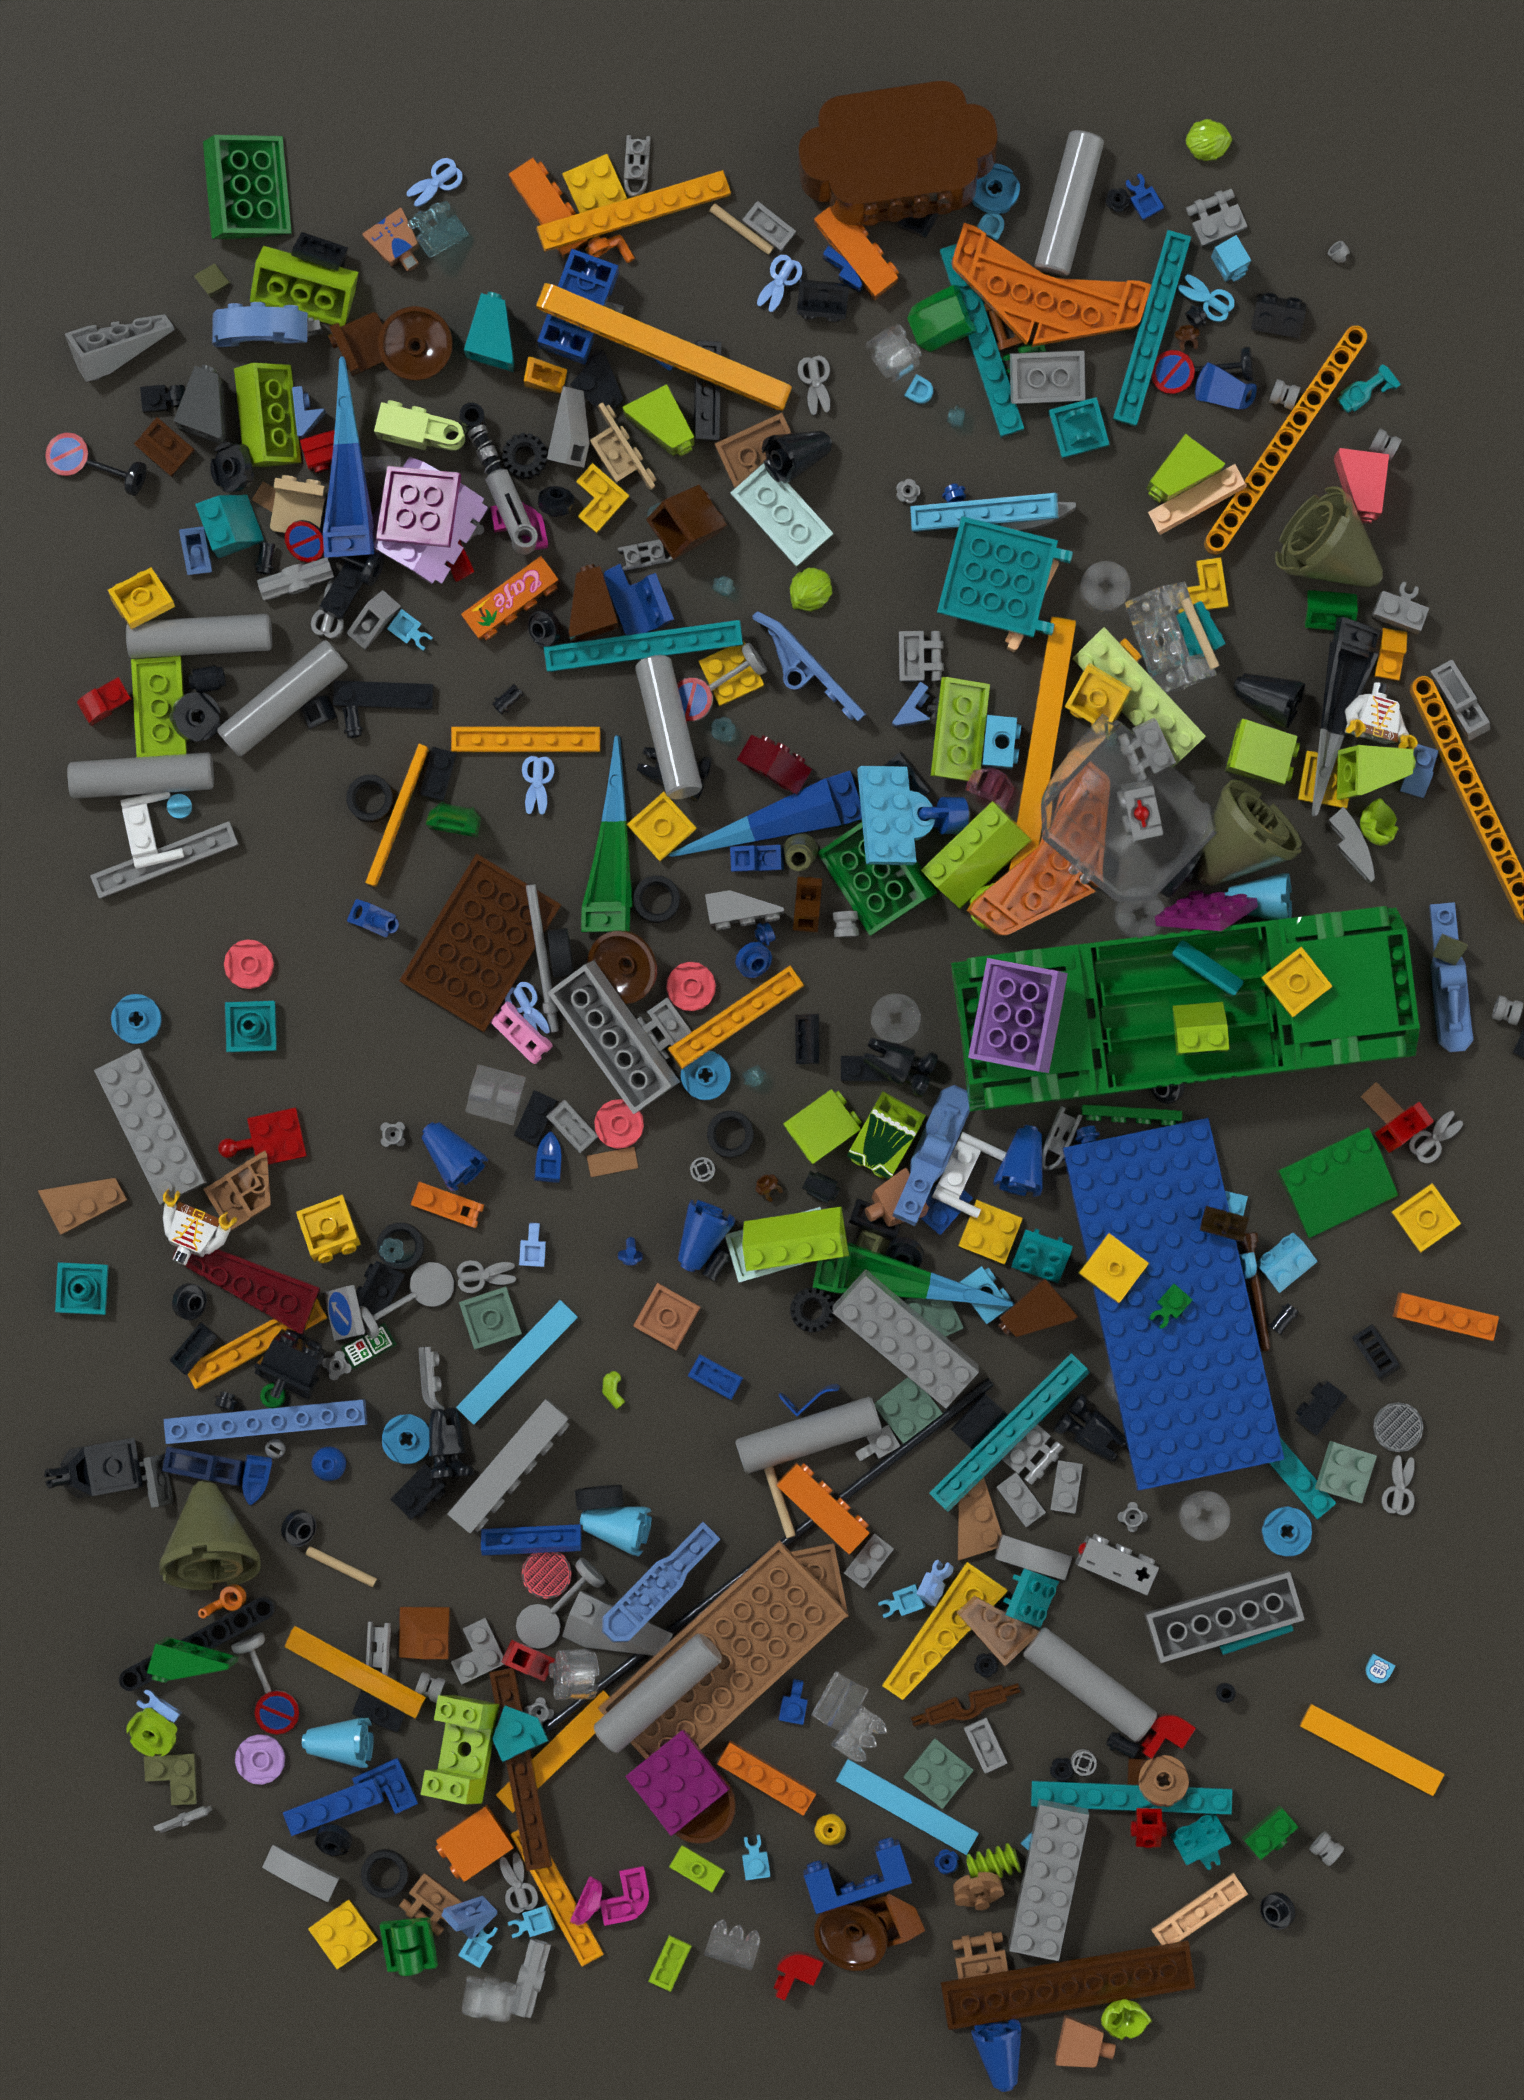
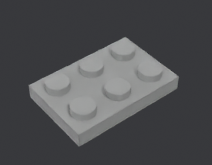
M1084 351L1010 353L1011 403L1084 401Z

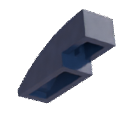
M167 1446L162 1471L241 1486L245 1461Z

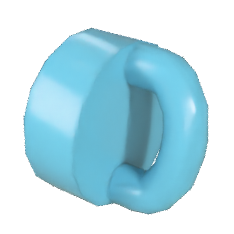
M183 794L173 795L167 802L169 814L176 819L186 818L192 811L191 800Z

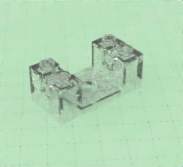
M1185 581L1158 587L1125 602L1148 673L1166 694L1186 689L1217 675L1215 668L1210 669L1203 653L1193 656L1189 655L1175 611L1182 610L1183 606L1180 601L1190 597ZM1160 636L1163 638L1164 641L1163 647L1159 644Z

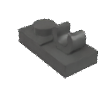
M165 1454L143 1458L144 1461L139 1462V1467L145 1466L146 1475L141 1476V1479L148 1482V1497L151 1508L174 1503L169 1472L162 1471Z

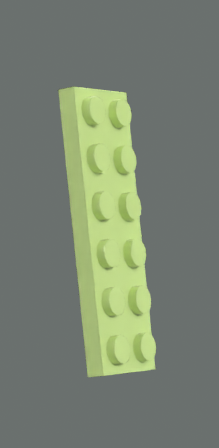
M1105 627L1072 658L1083 670L1090 663L1132 688L1123 704L1122 712L1135 726L1152 718L1157 720L1176 761L1172 765L1173 767L1206 737Z

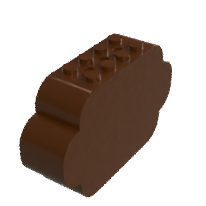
M933 81L833 97L827 100L821 107L818 116V127L807 131L800 140L799 177L802 189L810 198L816 201L829 202L833 215L839 221L848 225L865 224L872 226L881 221L897 222L903 218H923L928 214L934 213L944 215L954 210L962 209L974 199L977 179L986 176L995 165L998 138L995 119L983 106L967 104L963 91L957 85L948 81Z

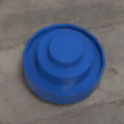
M751 942L738 952L735 960L736 968L743 976L756 978L768 970L771 965L772 955L764 944Z

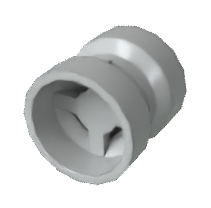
M1277 379L1269 402L1283 404L1285 408L1292 410L1298 397L1300 386L1294 384L1289 386L1283 380ZM1289 389L1285 401H1283L1286 390Z
M1380 428L1368 450L1375 453L1389 454V461H1391L1402 439L1397 436L1391 437L1387 434V431Z
M858 911L833 913V920L837 923L834 929V938L859 936V929L855 924L858 919Z
M1499 995L1494 1005L1492 1019L1498 1021L1502 1019L1507 1020L1509 1024L1516 1026L1521 1016L1523 1002L1518 1000L1512 1002L1507 997Z
M700 1157L692 1162L690 1172L692 1177L698 1182H707L714 1176L715 1167L710 1159Z
M422 1671L415 1692L437 1703L438 1695H441L446 1680L439 1677L436 1679L432 1678L429 1673ZM431 1682L429 1690L426 1692L428 1684Z
M1079 1749L1071 1756V1765L1077 1774L1087 1776L1095 1771L1097 1761L1091 1751Z
M1324 1831L1313 1842L1309 1850L1314 1855L1321 1856L1322 1861L1329 1867L1341 1855L1344 1847L1338 1842L1334 1843L1331 1840V1836Z

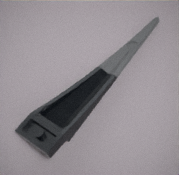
M1345 617L1337 618L1333 642H1330L1312 817L1319 813L1338 750L1345 736L1347 726L1345 710L1363 691L1379 655L1383 633L1382 630Z

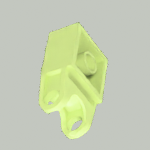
M388 400L387 404L381 402L374 429L377 439L425 451L427 446L449 451H456L463 447L465 435L462 426L458 422L426 413V409L412 406V409L402 407V403ZM450 432L458 433L457 438L449 440L446 437Z

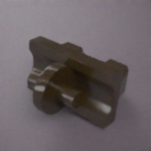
M1205 1206L1199 1231L1244 1242L1249 1217Z

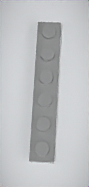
M228 821L157 849L158 853L182 848L184 858L135 869L134 859L92 874L90 877L99 899H102L239 844L231 823Z

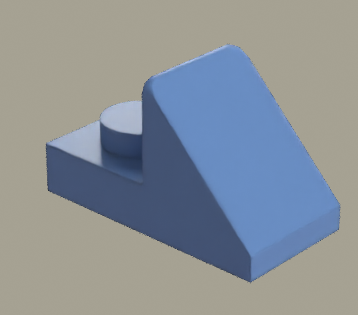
M299 386L292 387L297 436L301 440L309 435L324 417L326 411L325 409L306 410V408L310 407L309 393H304L303 387Z
M204 527L179 529L187 575L212 572L208 537Z
M922 682L918 684L893 720L892 726L897 728L930 722L931 719L916 709L917 705L922 707L929 697L926 693L928 687Z
M1420 744L1416 746L1413 752L1416 760L1413 774L1403 778L1400 792L1424 798L1434 773L1432 771L1439 750Z
M480 1896L444 1908L442 1917L456 1932L462 1930L469 1939H472L496 1916L497 1910L484 1896Z

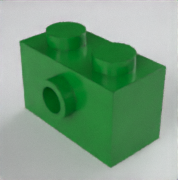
M1279 1805L1244 1835L1242 1839L1262 1860L1273 1849L1276 1851L1281 1849L1288 1842L1286 1838L1298 1826Z

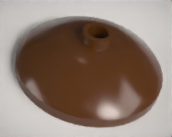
M419 306L406 307L394 312L382 325L378 337L379 354L384 365L396 376L411 381L425 380L438 374L448 363L452 353V335L447 323L436 312ZM413 343H418L420 345V349L414 351L411 349V345Z
M616 930L605 933L593 943L588 954L587 963L593 960L596 962L625 1004L639 1001L652 990L657 977L656 959L649 945L641 937L629 931ZM627 959L631 961L632 966L628 965Z
M723 1776L721 1777L730 1790L675 1833L676 1836L691 1843H707L719 1838L728 1830L735 1816L736 1800L730 1784Z
M849 1903L822 1912L814 1927L815 1941L821 1953L831 1963L846 1970L862 1971L872 1968L879 1963L887 1949V1934L880 1919L869 1909L855 1903Z

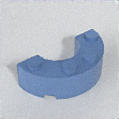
M251 302L250 306L243 307L242 304L231 303L228 304V308L217 309L213 312L212 345L217 348L235 347L244 341H274L284 344L306 343L308 313L300 311L299 306L285 305L284 308L265 307L263 302Z

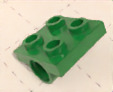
M430 1917L382 1921L380 1923L387 1972L398 1971L401 1976H410L422 1972L423 1969L437 1967L438 1961Z

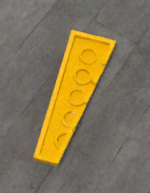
M966 1562L882 1686L903 1700L971 1630L956 1612L974 1595L994 1606L1008 1590Z

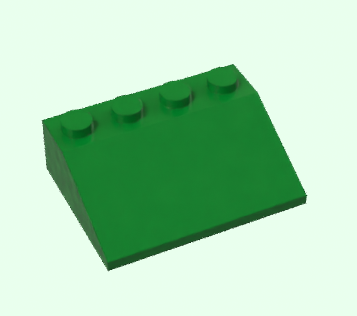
M213 135L203 141L212 239H245L292 234L283 136Z
M862 822L818 851V855L852 909L858 911V918L870 936L937 894L928 877L921 871L922 868L917 860L914 865L866 864Z
M1369 1127L1276 1171L1308 1238L1398 1196L1382 1154Z
M166 1636L155 1643L147 1673L153 1675V1680L167 1683L169 1680L228 1670L238 1662L239 1657Z

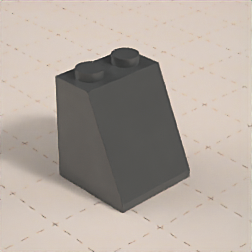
M203 364L201 368L194 366L174 418V423L180 430L221 444L227 442L223 382L219 374L216 373V369Z

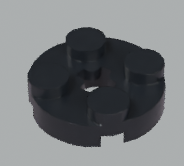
M224 442L216 447L214 451L217 452L216 457L211 459L210 464L214 483L217 486H221L225 492L241 491L246 487L247 483H251L254 479L249 448L247 445L237 442Z
M192 692L181 696L175 702L169 718L180 737L195 743L207 740L216 734L218 727H220V708L217 702L208 694ZM192 712H199L201 714L199 716L200 723L192 721Z

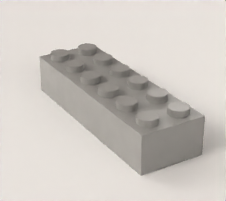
M594 960L583 965L547 992L633 1114L643 1110L680 1083Z
M138 1048L95 1069L98 1080L159 1204H165L163 1194L168 1188L169 1196L175 1198L177 1190L180 1192V1196L206 1184L207 1181L143 1050Z
M866 1269L833 1305V1314L944 1408H947L979 1373V1365Z
M548 1398L545 1399L454 1505L448 1515L467 1532L471 1533L473 1530L479 1532L488 1522L485 1516L490 1511L495 1513L505 1502L502 1499L503 1495L506 1492L511 1494L521 1483L518 1479L523 1472L528 1475L536 1466L537 1462L534 1459L540 1453L544 1456L553 1446L550 1440L556 1434L560 1437L570 1426L567 1423L570 1417Z
M1288 1570L1144 1613L1160 1663L1305 1620L1291 1573Z
M1039 1799L1009 1940V1951L1059 1961L1089 1818L1088 1809Z

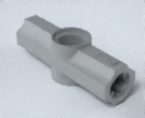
M328 557L305 565L296 564L281 570L280 573L257 580L263 601L288 593L291 595L303 592L312 585L334 579Z
M530 1939L525 1961L521 1965L516 1982L517 1989L511 2013L531 2018L536 1997L541 1990L546 1971L544 1969L551 1947L550 1943L538 1939Z

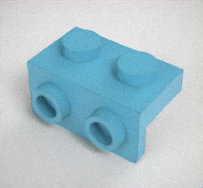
M1291 1233L1284 1237L1269 1252L1264 1253L1257 1261V1265L1273 1287L1280 1293L1318 1261L1305 1243L1295 1233Z

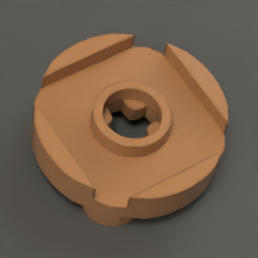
M1168 1755L1152 1758L1145 1762L1138 1778L1139 1790L1144 1798L1157 1806H1173L1185 1796L1189 1785L1188 1774L1182 1762ZM1164 1775H1167L1170 1785L1159 1786V1781L1156 1780L1157 1777L1162 1778Z
M980 1872L978 1877L970 1879V1875L964 1876L953 1885L955 1904L957 1906L975 1907L976 1910L989 1908V1903L996 1901L1004 1895L1000 1877L990 1872Z

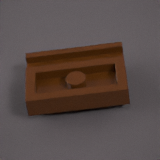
M158 417L141 434V437L134 442L138 449L170 477H173L174 473L195 452L194 448Z

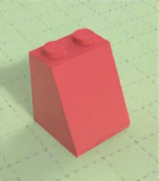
M1339 448L1334 456V463L1342 489L1351 496L1362 523H1372V520L1376 521L1382 514L1389 454Z

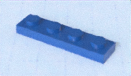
M581 1524L481 1529L482 1555L581 1551L582 1546Z
M374 1777L284 1811L283 1815L290 1834L293 1836L381 1803L384 1799Z

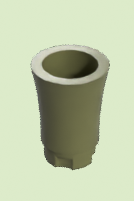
M798 833L786 840L783 852L787 865L794 871H803L815 861L818 847L811 836ZM801 852L804 854V857L798 858L795 853Z

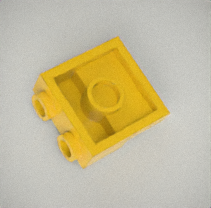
M152 567L108 589L111 601L130 629L175 607L172 598Z
M1089 663L1065 707L1070 710L1073 716L1081 719L1084 718L1091 722L1093 728L1108 732L1116 722L1132 688Z
M343 1195L296 1212L310 1256L314 1262L327 1263L333 1259V1255L340 1252L345 1255L351 1254L356 1251L357 1246L361 1245Z

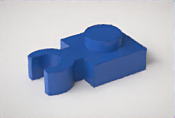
M1139 173L1136 176L1139 180L1138 186H1133L1129 179L1126 180L1125 185L1128 191L1135 194V196L1130 198V201L1141 220L1144 221L1163 210L1164 206L1152 186L1145 189V179Z

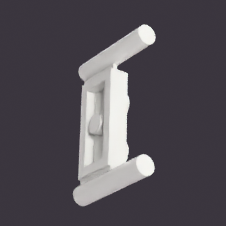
M170 792L144 794L121 800L135 869L184 858L182 848L158 853L147 806L149 803L169 799L171 797Z
M962 1132L932 1198L978 1218L981 1209L960 1200L959 1197L980 1152H984L1003 1161L1006 1152Z

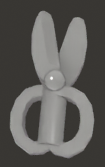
M820 355L813 358H803L798 365L800 380L810 385L807 400L808 408L812 415L817 413L818 398L824 412L828 413L830 411L829 394L822 384L829 377L830 367L828 361ZM818 362H821L824 366V375L822 377L819 375ZM805 363H808L810 379L806 378L803 373Z
M331 579L328 582L325 588L324 597L326 596L327 592L329 591L330 587L332 586L335 580ZM318 610L311 620L312 631L318 636L325 635L329 639L336 638L343 630V618L341 621L337 619L338 625L334 632H330L334 617L322 610ZM325 615L321 629L319 630L317 628L318 619L321 616Z
M1454 1111L1444 1114L1436 1122L1432 1133L1420 1131L1411 1138L1409 1149L1413 1154L1417 1155L1420 1162L1430 1163L1435 1161L1441 1154L1442 1147L1439 1141L1451 1138L1463 1126V1121L1461 1120L1447 1127L1455 1114ZM1426 1136L1427 1139L1415 1149L1414 1144L1417 1139ZM1434 1145L1436 1146V1152L1431 1157H1423Z
M464 1261L456 1270L459 1277L458 1286L464 1292L475 1293L484 1287L485 1281L497 1285L513 1283L516 1281L515 1276L500 1273L513 1269L515 1265L511 1262H501L493 1264L484 1270L483 1266L477 1261ZM467 1266H475L479 1269V1271L462 1272ZM480 1281L479 1285L475 1287H466L463 1282Z
M1397 1455L1394 1458L1392 1479L1395 1486L1388 1487L1384 1491L1381 1501L1383 1509L1388 1513L1397 1512L1404 1516L1410 1513L1414 1507V1495L1412 1491L1405 1488L1410 1483L1414 1473V1459L1412 1457L1407 1460L1403 1472L1401 1456ZM1394 1491L1392 1508H1390L1387 1504V1497L1390 1492ZM1404 1493H1406L1409 1497V1504L1406 1509L1402 1510Z
M211 1805L207 1807L202 1806L190 1812H183L175 1818L153 1826L154 1830H159L160 1833L179 1826H186L194 1820L207 1816L212 1811Z
M518 1852L513 1853V1869L507 1859L501 1857L500 1868L502 1874L512 1886L505 1895L507 1907L512 1912L518 1914L525 1909H533L537 1905L538 1894L533 1885L523 1883L524 1865ZM524 1888L530 1890L532 1894L531 1904L528 1903ZM513 1891L515 1892L519 1907H515L512 1904L511 1893Z

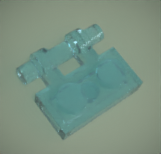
M447 201L437 202L431 205L429 210L425 212L420 211L414 214L412 219L408 220L410 229L418 227L421 231L417 235L416 240L429 258L463 241L469 235L456 215L449 218L445 215V212L450 210V204ZM434 218L437 224L431 227L429 220Z

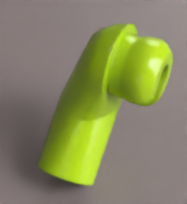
M611 1371L603 1378L602 1393L613 1407L618 1409L625 1403V1400L617 1392L621 1376L618 1372Z

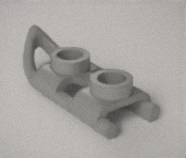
M631 135L626 137L624 188L631 197L642 195L647 187L650 136H646V140L631 139ZM630 155H634L633 164H629ZM641 155L645 156L644 165L640 164ZM628 179L643 180L641 189L638 192H632L629 188Z
M660 539L618 548L619 553L624 552L626 566L622 567L623 571L662 564L673 560L671 556L665 558L663 544ZM648 547V550H644V551H639V550H638V549H640V548ZM650 557L651 561L641 563L640 559Z
M1062 1106L1057 1113L1042 1149V1169L1045 1171L1052 1170L1062 1163L1064 1159L1062 1148L1070 1146L1082 1118L1080 1114H1078L1076 1119L1064 1114L1065 1107ZM1057 1127H1058L1059 1130H1058V1133H1057V1135H1056V1137H1055L1054 1134H1055V1131H1056V1129H1057ZM1067 1131L1070 1134L1067 1141H1064L1062 1139L1065 1132ZM1047 1150L1060 1155L1059 1159L1050 1166L1045 1165Z
M420 1347L418 1350L423 1399L431 1409L444 1410V1406H441L435 1397V1392L441 1390V1379L439 1376H434V1367L439 1365V1354L437 1351L431 1352V1347Z
M368 1622L366 1665L382 1668V1674L387 1676L390 1658L391 1623H385L384 1627H373V1622ZM372 1642H377L376 1652H372Z

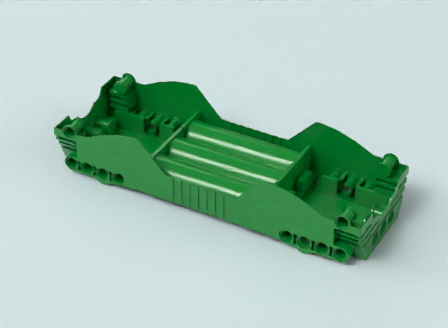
M1388 906L1230 925L1222 931L1198 929L1191 932L1182 931L1176 934L1175 932L1167 933L1166 935L1158 934L1152 937L1143 936L1141 938L1134 937L972 957L967 958L966 961L951 963L962 1041L969 1112L1097 1097L1152 1089L1158 1086L1159 1088L1169 1085L1176 1086L1182 1083L1191 1084L1207 1080H1224L1232 1077L1241 1078L1391 1060L1416 1056L1420 1026L1407 928L1397 907L1388 908ZM1182 940L1242 979L1244 983L1235 997L1230 996L1172 956V952ZM1302 946L1331 983L1332 987L1294 1017H1291L1261 977ZM987 958L1068 973L1049 1073L968 1058ZM1223 1002L1228 1026L1229 1050L1221 1053L1176 1056L1173 1006Z

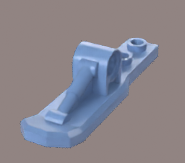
M759 611L753 615V620L768 627V632L773 638L777 649L776 653L783 669V681L788 688L794 690L801 689L816 676L827 687L825 693L834 703L837 700L841 702L844 706L842 709L843 713L851 721L854 718L860 721L866 715L782 623ZM794 671L799 672L802 676L800 684L796 686L789 682V675Z
M1455 902L1429 905L1434 951L1442 933L1459 940ZM1462 956L1456 965L1433 957L1430 972L1438 1044L1448 1052L1465 1051L1474 1040L1466 964Z
M953 1085L940 1091L911 1158L910 1175L893 1212V1217L913 1226L916 1225L933 1183L944 1173L968 1117L967 1090Z
M702 1522L670 1556L657 1561L602 1617V1632L613 1643L628 1642L683 1586L687 1573L717 1544L720 1538Z

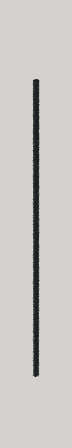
M989 1378L985 1379L944 1411L938 1418L834 1498L836 1500L842 1498L846 1502L983 1393L988 1391L994 1384ZM809 1517L794 1529L796 1536L786 1538L785 1536L780 1541L787 1548L814 1527L816 1523ZM767 1551L674 1622L666 1631L673 1633L674 1636L686 1627ZM635 1653L545 1723L543 1728L546 1735L649 1655Z

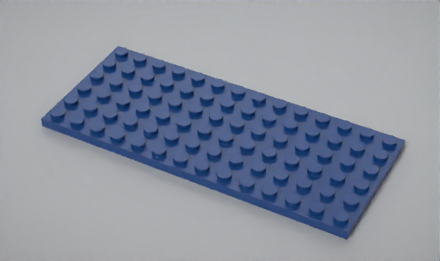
M1209 1118L1062 1148L1086 1260H1089L1107 1234L1110 1233L1149 1263L1119 1304L1092 1284L1137 1491L1285 1460L1236 1241L1199 1231L1205 1206L1229 1212ZM1172 1284H1175L1193 1300L1177 1319L1170 1315L1167 1326L1159 1329L1158 1327L1163 1322L1162 1317L1157 1315L1150 1321L1149 1316L1152 1312L1162 1308L1157 1304V1301Z

